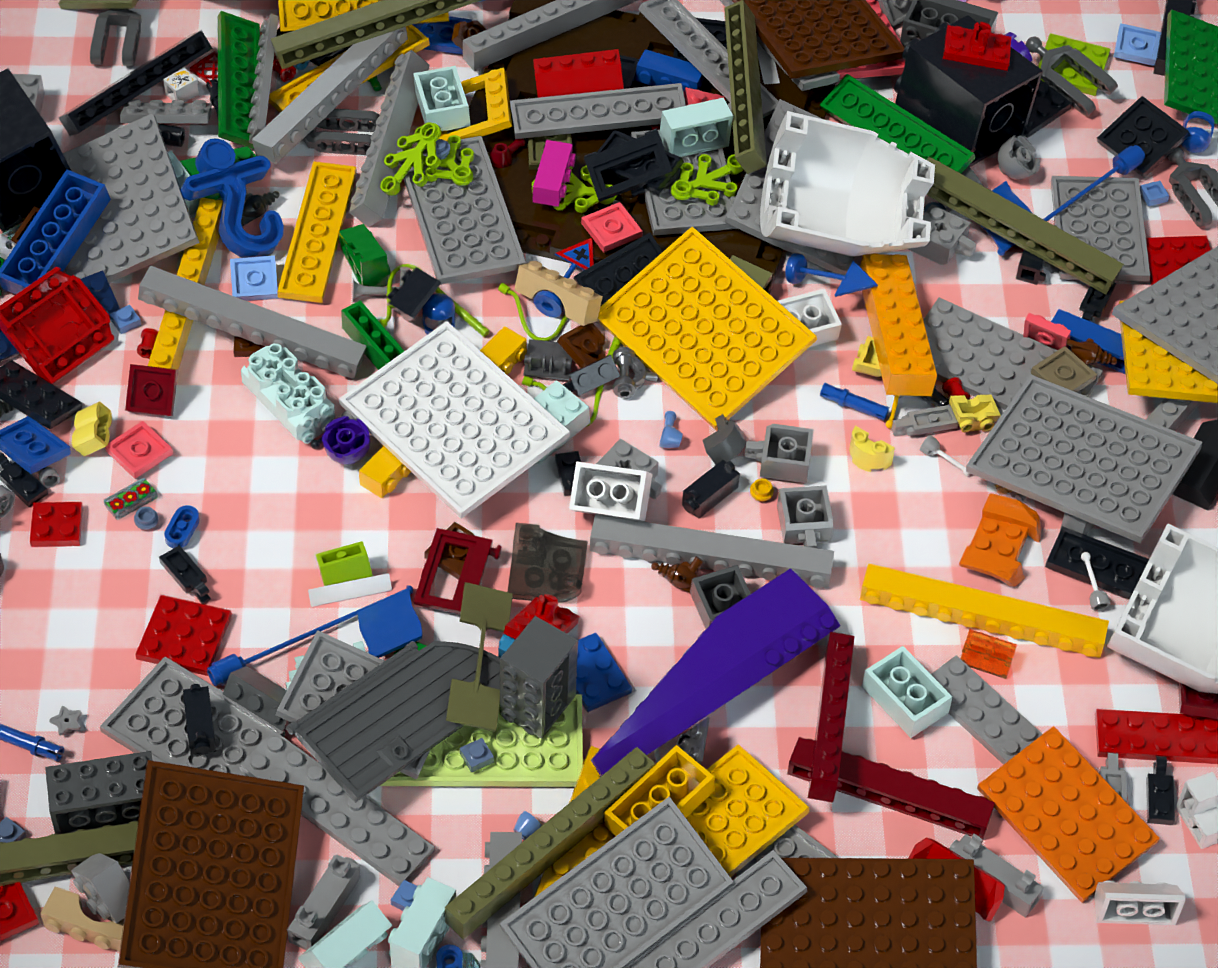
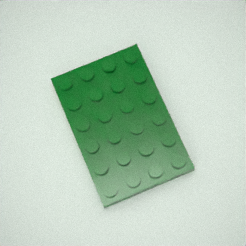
M1171 9L1167 16L1164 105L1187 114H1191L1194 111L1205 112L1214 118L1215 124H1218V26Z

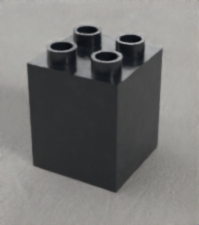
M967 15L952 24L944 22L930 36L922 40L914 38L907 44L902 53V58L905 60L903 73L896 81L894 91L897 93L896 105L973 152L976 158L969 165L971 167L999 151L1002 144L1012 136L1016 138L1024 136L1043 70L1012 47L1007 71L943 59L947 25L973 30L977 21Z
M9 68L0 72V230L4 233L22 223L34 206L40 209L66 169L71 171L52 131Z

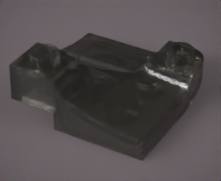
M516 523L507 592L513 593L512 599L532 601L535 597L539 598L540 595L544 596V594L556 597L558 603L567 602L578 597L582 593L588 541L553 534L540 528V525Z

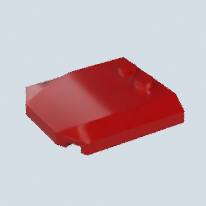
M58 267L53 268L0 305L1 331L33 371L51 384L56 383L114 340L109 324V314L80 278L74 275L70 276L60 271L61 269Z

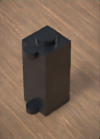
M1024 249L1018 265L1016 279L1035 285L1038 284V281H1045L1046 274L1042 272L1045 261Z
M722 460L683 490L682 506L684 509L699 519L739 487L740 473L735 470V465L731 461L725 462Z
M192 684L190 689H183L190 755H205L209 752H216L209 687Z

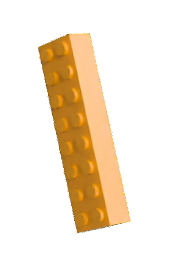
M877 253L863 255L860 268L878 285L862 290L886 395L932 396L937 373L907 255Z

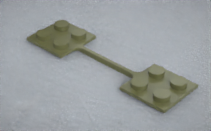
M465 582L459 622L475 625L481 630L476 674L473 682L457 679L451 680L446 721L496 732L500 690L484 686L479 680L486 630L492 629L504 632L505 625L510 621L513 593Z

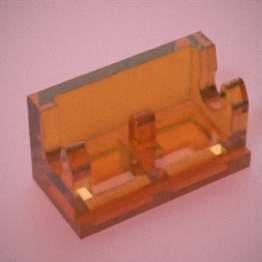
M969 629L960 659L970 668L1006 679L1017 644Z

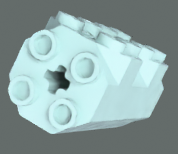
M274 343L253 353L248 359L249 366L246 368L244 365L241 369L242 383L297 440L309 444L314 438L323 434L327 424L335 418V407L326 397L325 387L314 376H310L307 372H302L298 368L297 358L280 344Z

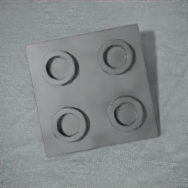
M529 339L527 355H525L523 376L569 381L568 374L571 371L572 358L558 342Z
M709 717L695 724L686 733L681 734L677 741V746L699 764L703 761Z

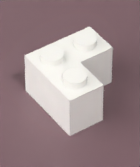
M1213 772L1185 781L1176 805L1178 813L1200 849L1218 843V779Z

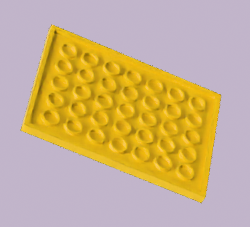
M694 227L688 229L600 307L597 320L620 343L632 349L636 357L646 367L656 373L658 378L716 431L718 427L715 418L723 414L729 420L817 341V336Z

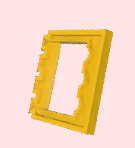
M504 67L461 81L465 94L485 88L488 120L448 134L447 131H441L439 139L448 142V138L452 135H457L461 139L485 136L512 127L507 73Z

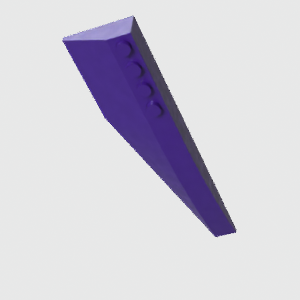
M791 568L716 616L709 627L699 635L695 643L685 651L681 659L671 667L650 691L646 699L636 707L632 715L622 723L618 731L594 755L591 762L599 775L602 776L636 747L648 755L841 625L829 606Z

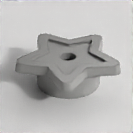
M62 706L59 715L50 718L49 722L58 727L59 735L72 733L75 730L81 729L78 719L82 712L80 710L69 711L65 706Z

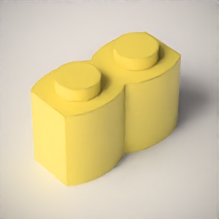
M100 401L78 411L75 415L74 426L76 430L72 435V446L83 456L100 450L109 443L110 434L108 428L112 423V413Z

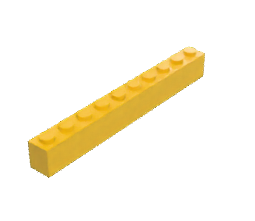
M201 198L193 222L200 243L184 250L177 272L178 276L205 285L220 237L218 230L223 200ZM165 310L148 366L179 369L194 320Z
M504 326L480 351L508 375L512 371L513 366L518 361H522L527 354L526 338ZM383 446L359 470V482L362 487L383 498L388 492H392L397 483L403 477H407L411 471Z
M870 563L867 566L860 600L866 601L869 604H878L894 610H903L919 616L936 618L943 622L957 623L969 628L986 630L989 633H998L1014 639H1023L1039 645H1048L1063 651L1081 653L1088 657H1101L1109 624L1108 620Z

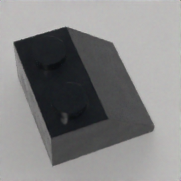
M417 267L412 271L408 269L400 279L403 281L402 285L398 289L394 287L387 296L389 301L386 305L407 321L416 317L441 284L439 280Z

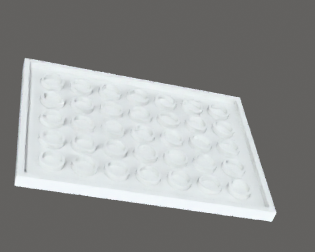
M447 321L339 398L340 405L355 419H360L367 426L368 431L461 519L570 437V431Z

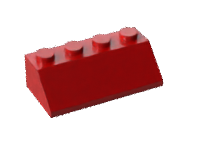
M619 49L533 59L538 98L624 89Z

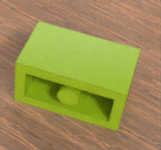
M363 541L315 554L324 586L373 576Z

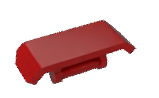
M927 837L915 844L908 859H965L939 842ZM974 865L975 912L983 920L991 922L1003 901L1005 885L996 877Z

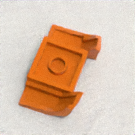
M990 493L982 510V519L970 546H966L959 566L993 576L1008 586H1017L1025 578L1022 564L1017 560L1027 536L1029 535L1034 541L1040 542L1041 523L1038 513L1021 501Z

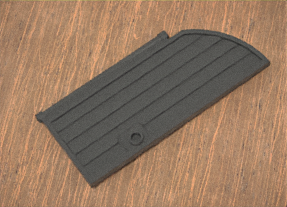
M412 641L404 649L299 720L287 725L286 729L289 734H295L301 744L356 803L464 726L463 724L446 721L451 680L457 679L465 682H473L475 680L479 648L456 642L436 641L431 642L418 651L417 644ZM483 650L479 681L484 686L500 690V658Z

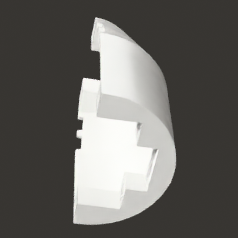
M787 111L777 132L764 179L760 208L762 235L847 256L924 247L930 241L931 222L923 220L924 197L934 184L935 165L912 152L907 154L896 148L897 144L894 142L889 144L878 138V134L874 131Z
M1167 523L1107 647L1198 692L1218 694V547Z

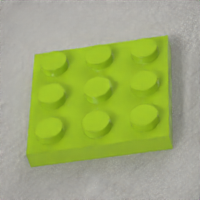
M1050 33L1045 49L1048 51L1069 45L1073 49L1079 50L1102 70L1105 69L1110 48ZM1041 57L1039 68H1041L1043 57ZM1063 60L1054 69L1082 93L1096 96L1098 87L1075 70L1067 61Z

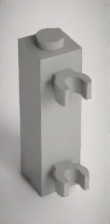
M965 834L960 841L955 840L949 849L965 859H974V865L1003 882L1005 890L1002 902L1026 918L1040 901L1044 889L1042 885L1034 881L1036 875L1027 869L1023 873L984 847L982 845L983 839L976 834H973L972 838Z
M337 854L333 856L327 870L304 905L300 906L294 920L287 929L290 943L308 950L323 937L361 878L360 865L355 860L349 857L344 858Z

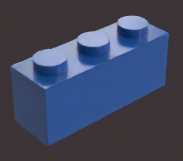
M645 49L637 63L635 81L650 86L681 83L683 91L686 87L700 90L704 82V76L690 62Z

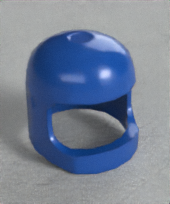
M1194 111L1184 119L1183 127L1189 131L1190 136L1181 143L1182 147L1191 153L1205 151L1211 142L1215 126L1214 118L1201 111ZM1192 118H1201L1209 122L1211 131L1208 133L1202 128L1186 127L1188 121Z
M433 294L422 307L423 329L427 335L433 330L427 327L425 323L426 317L437 321L446 320L451 317V325L455 327V304L453 300L445 294Z

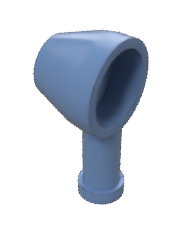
M667 411L664 416L665 423L659 447L679 448L683 433L673 427L676 413L674 411Z
M523 811L513 830L514 832H522V839L526 840L542 825L530 813Z

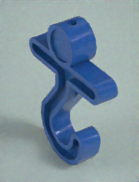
M218 138L205 141L195 160L199 174L186 178L180 189L183 198L191 201L219 193L223 200L218 231L225 246L229 251L241 258L269 256L283 237L284 225L279 213L273 210L267 211L259 223L261 235L256 236L247 233L242 228L241 219L246 196V184L263 179L270 169V161L265 156H256L234 163L236 155L229 143Z

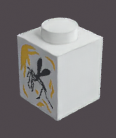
M185 68L163 79L165 95L172 101L183 100L187 102L199 95V81L197 77Z

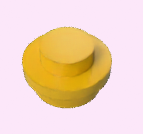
M757 479L750 487L751 496L758 501H767L772 498L774 488L767 479Z

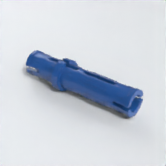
M826 382L820 391V397L837 402L841 407L853 408L882 421H885L890 409L888 406L849 392V389L844 388L843 390Z
M0 724V740L26 749L34 756L42 755L55 762L61 760L63 755L57 753H64L63 746L45 741V738L42 736L35 737Z

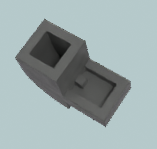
M723 414L715 418L718 431L703 439L705 451L715 465L722 460L728 462L740 454L747 442L746 436L737 423L732 420L728 421Z

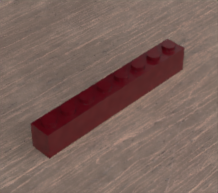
M830 632L825 652L807 797L810 799L832 803L834 801L839 779L855 637L853 635Z
M798 738L789 760L788 775L810 781L815 740ZM841 752L836 791L962 834H967L971 837L973 834H976L981 839H984L995 802L983 796L966 793L959 788H951L939 784L935 780H927L915 776L908 771L891 768L884 763L867 760L861 755Z

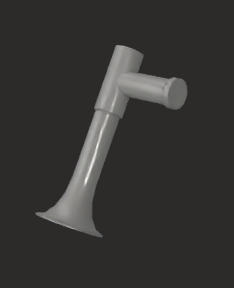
M400 267V279L410 269L409 267ZM353 278L352 302L361 295L387 296V287L364 286L355 282Z

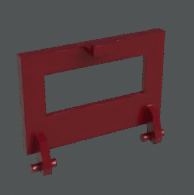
M437 528L413 601L414 605L460 614L465 582L480 585L489 555L498 560L501 555L502 546L497 545V548H492V539ZM445 544L469 548L453 600L430 595Z

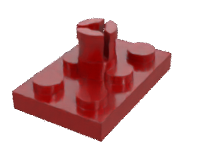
M977 22L973 30L947 25L943 59L1007 71L1010 61L1012 37L991 33V26L985 22H980V24Z
M544 594V596L540 595L539 598L535 597L505 625L503 634L516 639L535 616L568 634L578 624L580 616L568 608L557 606L558 599L556 597Z

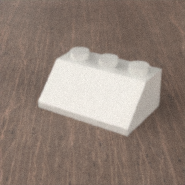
M825 288L778 300L784 308L817 336V341L810 347L838 340L842 324Z
M1110 880L1098 882L1094 893L1096 923L1176 925L1186 898L1178 885H1171L1165 882L1156 884H1142L1138 881L1116 883Z

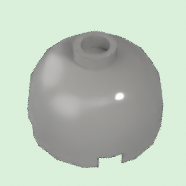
M1012 136L1002 144L998 151L999 169L1003 174L1012 179H1025L1038 172L1040 168L1039 158L1035 160L1033 155L1036 150L1023 136H1018L1017 138Z

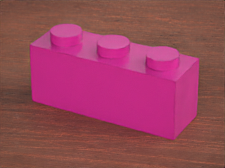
M546 140L533 185L534 203L559 207L561 198H565L567 191L565 183L570 182V166L574 167L576 154L572 153L573 144Z

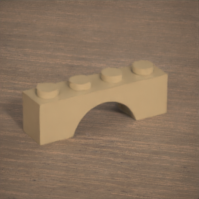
M530 261L519 266L515 291L530 299H533L540 291H552L562 301L567 318L582 326L598 320L603 296L595 293L593 289L583 287L577 284L575 280L559 275L558 271L543 267L537 261Z
M54 887L41 911L43 924L48 930L55 933L63 932L69 934L78 941L87 940L93 942L102 949L110 948L120 951L124 918L118 923L91 920L82 912L79 894Z

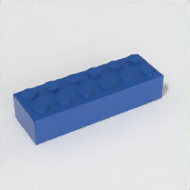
M66 169L1 266L0 285L2 289L17 294L53 268L58 267L62 272L65 270L111 200L105 184Z

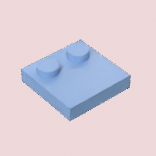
M1120 23L1113 57L1154 66L1161 32Z
M275 255L230 259L232 296L245 301L278 299Z

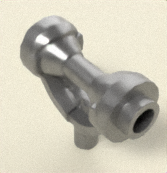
M620 347L613 352V361L620 368V377L613 384V392L616 396L629 398L636 393V389L640 388L645 380L657 382L658 375L654 372L646 371L645 365L636 357L632 349ZM629 368L633 369L635 374L633 379L629 377Z

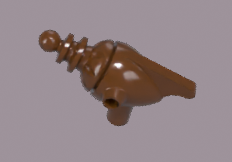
M1091 338L1083 342L1067 340L1066 344L1071 346V352L1087 366L1089 364H1096L1099 361L1100 364L1104 362L1105 364H1109V362L1111 364L1117 363L1116 357H1111V354H1107V351L1102 352L1100 345Z
M696 556L691 564L688 561H684L681 564L677 563L670 567L668 563L666 565L664 563L659 565L657 562H653L651 568L655 571L658 570V574L662 573V577L667 576L668 581L673 586L690 593L692 579L698 577L696 572L704 561Z

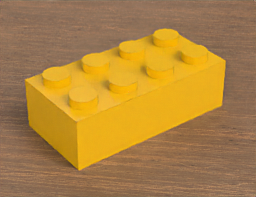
M676 745L604 812L605 827L617 836L668 797L672 799L684 817L687 818L714 792V776Z

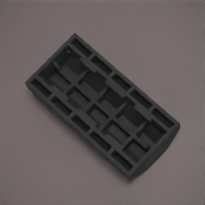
M1218 419L1201 424L1194 439L1203 442L1202 448L1172 494L1207 511L1218 494Z

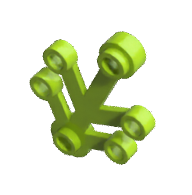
M425 123L419 133L401 136L397 141V146L403 151L386 155L384 163L391 169L396 168L399 162L405 160L394 177L387 176L381 181L380 188L387 195L394 196L399 193L400 182L413 165V182L418 187L426 185L428 178L423 173L422 153L426 147L428 152L426 164L431 169H436L440 166L441 160L436 155V141L441 136V128L436 123ZM419 142L415 148L410 149L412 144Z
M421 127L415 130V134L420 132ZM452 135L448 138L450 152L445 159L441 160L440 167H447L449 170H437L428 167L425 169V175L429 182L443 178L452 179L457 185H468L473 181V172L469 165L474 160V151L470 148L462 149V161L460 165H457L454 161L457 149L461 147V138L457 135ZM423 155V167H424L425 165H427L426 162H425L427 156H424V155Z
M702 154L698 158L699 168L696 179L688 182L689 177L693 175L694 166L688 162L683 163L680 167V180H677L672 185L671 194L678 200H687L690 197L705 199L706 203L711 206L717 205L719 202L718 192L713 190L707 192L698 190V188L723 191L725 196L733 197L737 193V185L735 183H724L715 180L730 173L737 175L743 171V168L735 159V154L728 157L727 165L706 174L707 169L711 166L712 159L709 155Z
M570 166L571 178L569 183L571 185L565 184L567 185L566 193L570 194L566 195L565 198H561L559 207L553 206V208L563 210L568 204L575 201V210L579 213H584L589 207L597 204L599 200L590 174H586L589 173L587 166L581 168L580 177L588 181L593 187L585 186L572 173V167ZM605 184L606 188L612 186L610 184ZM585 195L591 196L588 199L581 198ZM617 196L601 201L600 203L611 204Z

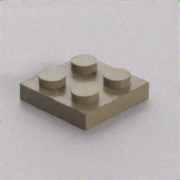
M1066 346L1031 369L1032 375L1074 392L1080 391L1095 381L1097 373Z

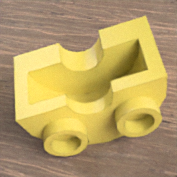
M867 336L865 344H860L857 355L859 358H855L852 371L882 377L873 337Z
M965 395L950 396L949 403L962 432L989 431L1001 416L992 395H977L970 400H967Z
M855 425L849 447L853 464L867 472H871V469L883 468V470L889 468L893 462L895 447L882 440L871 441L868 438L869 433Z

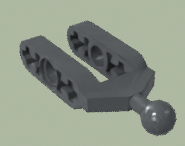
M111 9L99 13L90 48L91 64H103L110 25L127 26L122 49L123 66H134L141 34V15L129 9Z
M1036 36L1030 37L1026 41V47L1031 53H1038L1043 57L1040 68L1043 70L1041 79L1071 101L1072 106L1084 116H1089L1096 109V106L1090 98L1054 70L1063 60L1067 61L1075 70L1105 94L1110 95L1117 89V82L1079 50L1066 45L1048 51L1042 46L1040 38Z
M334 109L303 138V141L308 148H314L322 153L367 156L366 151L370 147L372 135L326 131L316 132V129L319 127L327 130L375 132L376 120L380 115L374 111Z
M1177 147L1167 156L1169 161L1178 165L1169 178L1173 192L1198 227L1211 224V210L1190 181L1199 178L1207 193L1218 206V172L1207 164L1186 162L1183 159V150Z

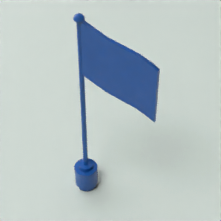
M1137 145L1124 149L1113 158L1112 170L1057 208L1043 220L1048 221L1113 173L1117 172L1122 175L1130 173L1142 164L1145 159L1144 151ZM1007 181L992 190L994 193L1031 212L1029 207L1012 192ZM980 225L994 240L998 247L997 253L1000 256L1005 255V251L1015 245Z
M407 585L406 589L245 660L241 656L237 657L236 654H231L213 662L212 666L207 668L208 676L214 686L226 685L231 672L246 667L248 663L316 634L317 630L323 631L357 615L359 629L368 647L369 654L380 658L406 646L412 641L416 642L422 639L421 622L412 606L410 596L414 589L411 585Z

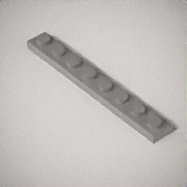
M272 13L267 21L264 20L260 28L262 35L258 46L261 48L256 58L259 62L255 69L257 77L253 84L255 92L251 99V103L254 105L249 114V118L252 120L247 130V133H250L249 143L253 144L252 139L266 127L274 60L271 38L277 35L279 16Z

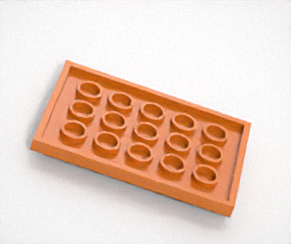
M1055 726L1051 727L977 786L978 791L985 798L995 802L994 808L1081 903L1095 893L1098 882L1112 880L1157 844L1160 839Z

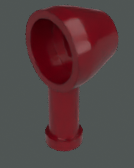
M523 138L516 139L509 146L504 143H497L490 154L491 164L497 168L509 166L512 162L511 154L520 147L525 146V140Z

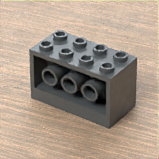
M913 0L903 20L900 42L905 48L914 38L922 40L933 34L942 23L948 22L952 24L967 15L978 23L985 22L989 24L991 32L994 33L998 12L959 0Z
M537 616L530 621L500 658V715L506 721L514 722L521 726L530 735H536L541 739L544 737L576 696L578 640Z
M151 751L45 767L49 812L55 834L72 833L81 829L91 830L107 825L116 826L138 821L146 764L148 760L153 761Z

